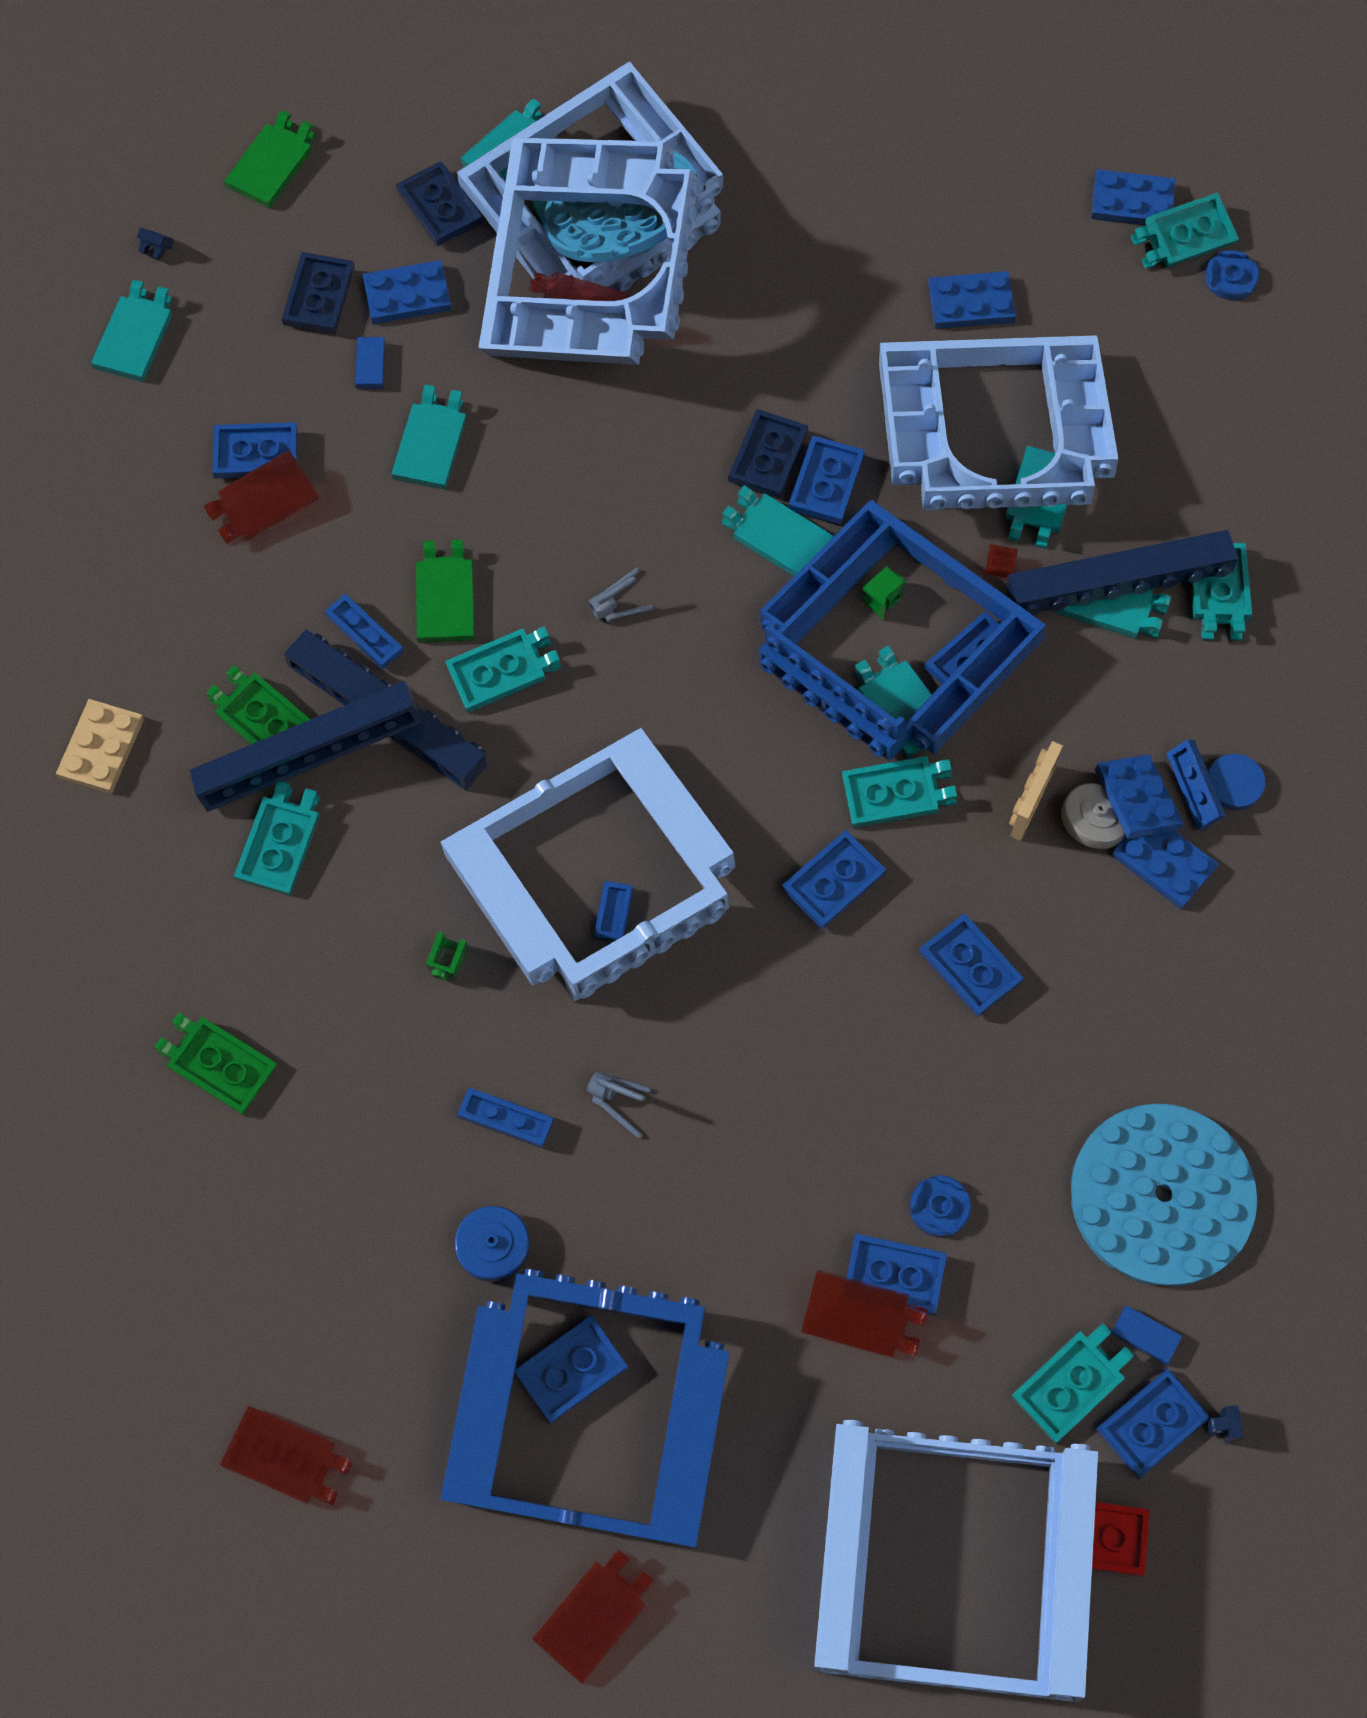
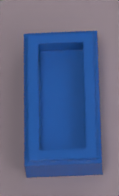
M357 337L356 389H383L384 337Z
M604 881L594 939L614 942L625 936L633 885Z
M1127 1305L1123 1308L1111 1333L1114 1337L1165 1365L1169 1364L1182 1338L1180 1334Z

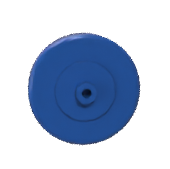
M485 1206L474 1210L463 1219L455 1235V1252L459 1263L469 1275L481 1281L498 1282L510 1278L523 1267L529 1255L530 1239L526 1225L516 1213L501 1206Z

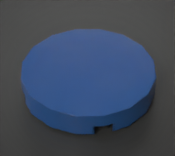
M1235 250L1222 251L1208 262L1205 272L1206 284L1211 292L1220 298L1241 300L1249 296L1256 289L1260 276L1255 261L1253 263L1249 259L1250 256L1243 252Z
M1224 755L1214 761L1208 771L1221 805L1225 809L1236 811L1248 809L1259 800L1264 792L1266 780L1263 770L1256 761L1245 755Z
M937 1175L923 1180L917 1185L910 1199L909 1209L913 1222L918 1229L929 1236L938 1238L953 1236L963 1229L970 1217L972 1205L966 1192L967 1190L952 1177Z

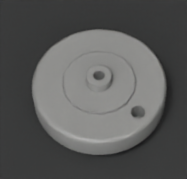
M1094 783L1082 784L1069 792L1061 807V819L1065 829L1075 840L1085 846L1096 849L1111 848L1123 840L1125 833L1102 785Z

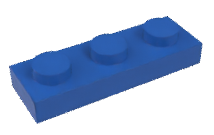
M346 593L325 610L326 617L382 670L404 653L403 647Z
M1187 739L1166 754L1197 830H1206L1225 818V812L1195 740Z
M468 1087L457 1114L459 1119L542 1149L554 1123L553 1117Z

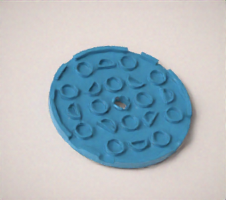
M672 151L674 155L672 169H690L697 177L690 161L679 153ZM699 196L696 197V203H695L694 207H696V204H697V202H698ZM551 200L548 201L543 214L545 218L544 230L552 247L560 254L578 261L606 262L626 258L640 252H648L667 238L666 226L659 212L639 204L625 203L621 207L611 206L608 202L593 203Z
M1147 1104L1115 1114L1097 1127L1089 1136L1075 1161L1072 1171L1071 1206L1076 1224L1085 1242L1108 1267L1114 1268L1130 1277L1131 1280L1142 1284L1180 1287L1212 1277L1225 1268L1242 1250L1254 1225L1257 1210L1256 1183L1245 1154L1237 1142L1220 1125L1208 1117L1185 1107L1168 1104ZM1158 1187L1171 1190V1200L1168 1202L1160 1201L1156 1197L1155 1190Z

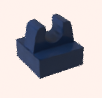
M141 227L137 238H140L139 252L147 255L150 247L153 246V258L161 259L167 248L171 249L174 238Z
M1238 1405L1225 1406L1220 1411V1417L1211 1418L1210 1421H1207L1209 1435L1224 1434L1225 1444L1239 1442L1244 1438Z

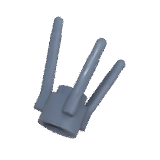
M635 568L608 589L588 600L597 620L605 618L608 623L616 618L654 610L653 605L613 612V609L617 608L613 596L636 581L634 576L640 572L639 568Z
M596 1071L587 1087V1093L593 1095L592 1102L601 1106L629 1132L640 1139L642 1134L605 1102V1099L611 1100L615 1093L618 1092L639 1101H644L645 1097L627 1088L645 1093H650L651 1089L617 1078L608 1073L605 1075Z

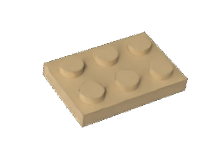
M88 699L56 771L58 779L112 794L144 721L142 714Z
M1052 741L1048 751L1045 749L1041 750L1035 764L1036 767L1033 773L1029 775L1025 784L1022 797H1019L1012 812L1013 815L1009 822V825L1013 826L1011 837L1022 840L1056 768L1063 745Z

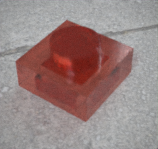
M990 544L985 574L1008 578L1009 574L1014 573L1018 549Z

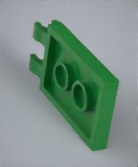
M281 110L276 118L275 125H265L224 180L226 188L270 209L311 154L312 148L309 143L315 137V133L311 131L314 127L313 124L304 120L296 134L290 131L294 125L292 121H289L292 115Z
M463 539L451 540L452 556L436 557L435 540L423 541L424 561L416 562L418 643L474 640L472 559L464 560Z
M235 665L226 672L229 676L228 681L237 687L229 696H226L215 685L206 692L209 696L208 700L218 707L215 710L216 716L250 745L311 720L257 673L254 672L248 678Z
M178 1013L172 1023L174 1028L186 1035L177 1047L161 1037L154 1046L157 1049L156 1052L170 1059L166 1065L169 1070L244 1116L278 1067L277 1063L201 1016L199 1021L195 1023L185 1015Z

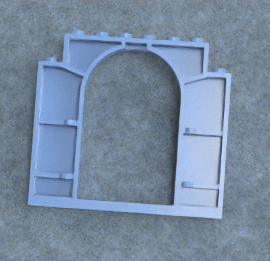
M513 138L479 349L488 356L639 365L640 356L644 353L643 338L674 340L675 331L678 330L680 323L678 306L682 304L684 298L682 281L683 277H686L688 273L687 254L688 250L692 247L691 228L692 223L696 221V208L694 205L696 197L699 196L701 184L696 175L690 169H672L674 155L664 142ZM524 200L608 202L611 206L621 207L625 203L639 204L653 208L661 215L666 226L667 238L672 242L670 262H663L656 277L639 293L618 301L509 296Z
M1097 335L880 343L879 369L892 485L920 484L923 510L1091 504L1095 487L1094 478H1115L1118 453ZM1002 364H1005V366L1041 364L1055 451L1052 461L1036 474L1021 478L1020 484L997 485L996 479L978 475L964 467L953 456L948 445L938 368L1000 366Z

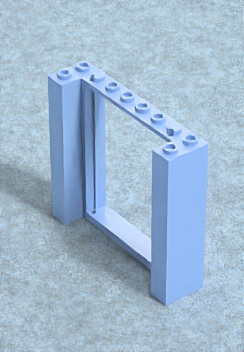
M843 1420V1424H836L814 1664L815 1672L1070 1702H1080L1083 1700L1086 1688L1098 1451H1090L1089 1445L1071 1444V1448H1065L1063 1453H1057L1054 1447L1036 1446L1035 1450L1023 1449L1022 1444L1005 1442L1003 1447L990 1446L991 1441L984 1439H971V1443L958 1442V1437L947 1435L939 1436V1440L926 1439V1434L919 1432H907V1437L896 1436L894 1431L889 1429H875V1433H868L869 1427H863V1422L857 1420ZM877 1449L1050 1467L1037 1681L859 1661Z

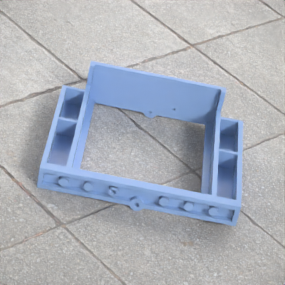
M630 61L457 172L459 186L497 233L506 182L499 172L508 167L512 139H555L557 134L605 104L635 141L664 142L671 151L684 156L693 165L701 184V190L695 207L696 221L692 223L691 228L692 247L700 238L706 234H713L721 225V211L714 204V198L723 188V173ZM524 204L515 257L548 298L563 297L573 287L583 300L610 301L611 297L618 292L628 290L635 281L641 277L645 278L656 271L663 262H670L672 242L666 238L648 252H640L613 261L595 262L586 269H583L582 266L576 269L568 257L560 254L552 247L543 226Z
M642 728L552 779L540 781L534 789L441 841L445 857L531 985L534 986L539 982H546L553 977L554 973L559 972L565 981L567 992L573 1002L580 998L584 999L591 996L597 988L606 983L615 982L624 972L631 968L635 969L642 966L648 958L657 953L666 952L672 944L682 938L687 939L704 925L715 923L730 908L728 894L717 878L727 876L735 868L734 853ZM618 770L704 889L654 919L641 922L630 933L576 963L493 840Z

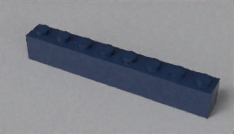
M1223 530L1012 573L1008 576L1007 591L1012 601L1034 616L1042 611H1059L1067 606L1076 604L1088 605L1093 601L1105 598L1113 600L1125 594H1142L1149 589L1159 587L1167 589L1179 583H1196L1204 578L1213 576L1225 577L1234 572L1238 557L1229 530Z
M307 629L284 653L288 667L344 706L392 686L388 681L384 679L380 681L374 677L371 670L365 665L355 664L342 649L338 648L335 650L322 635L319 633L314 635ZM417 707L422 723L394 734L389 738L466 791L487 766L484 749L475 742H467L454 727L449 726L447 728L431 711L427 710L424 712Z
M403 681L190 770L196 796L206 811L209 812L422 723L415 699L406 682Z

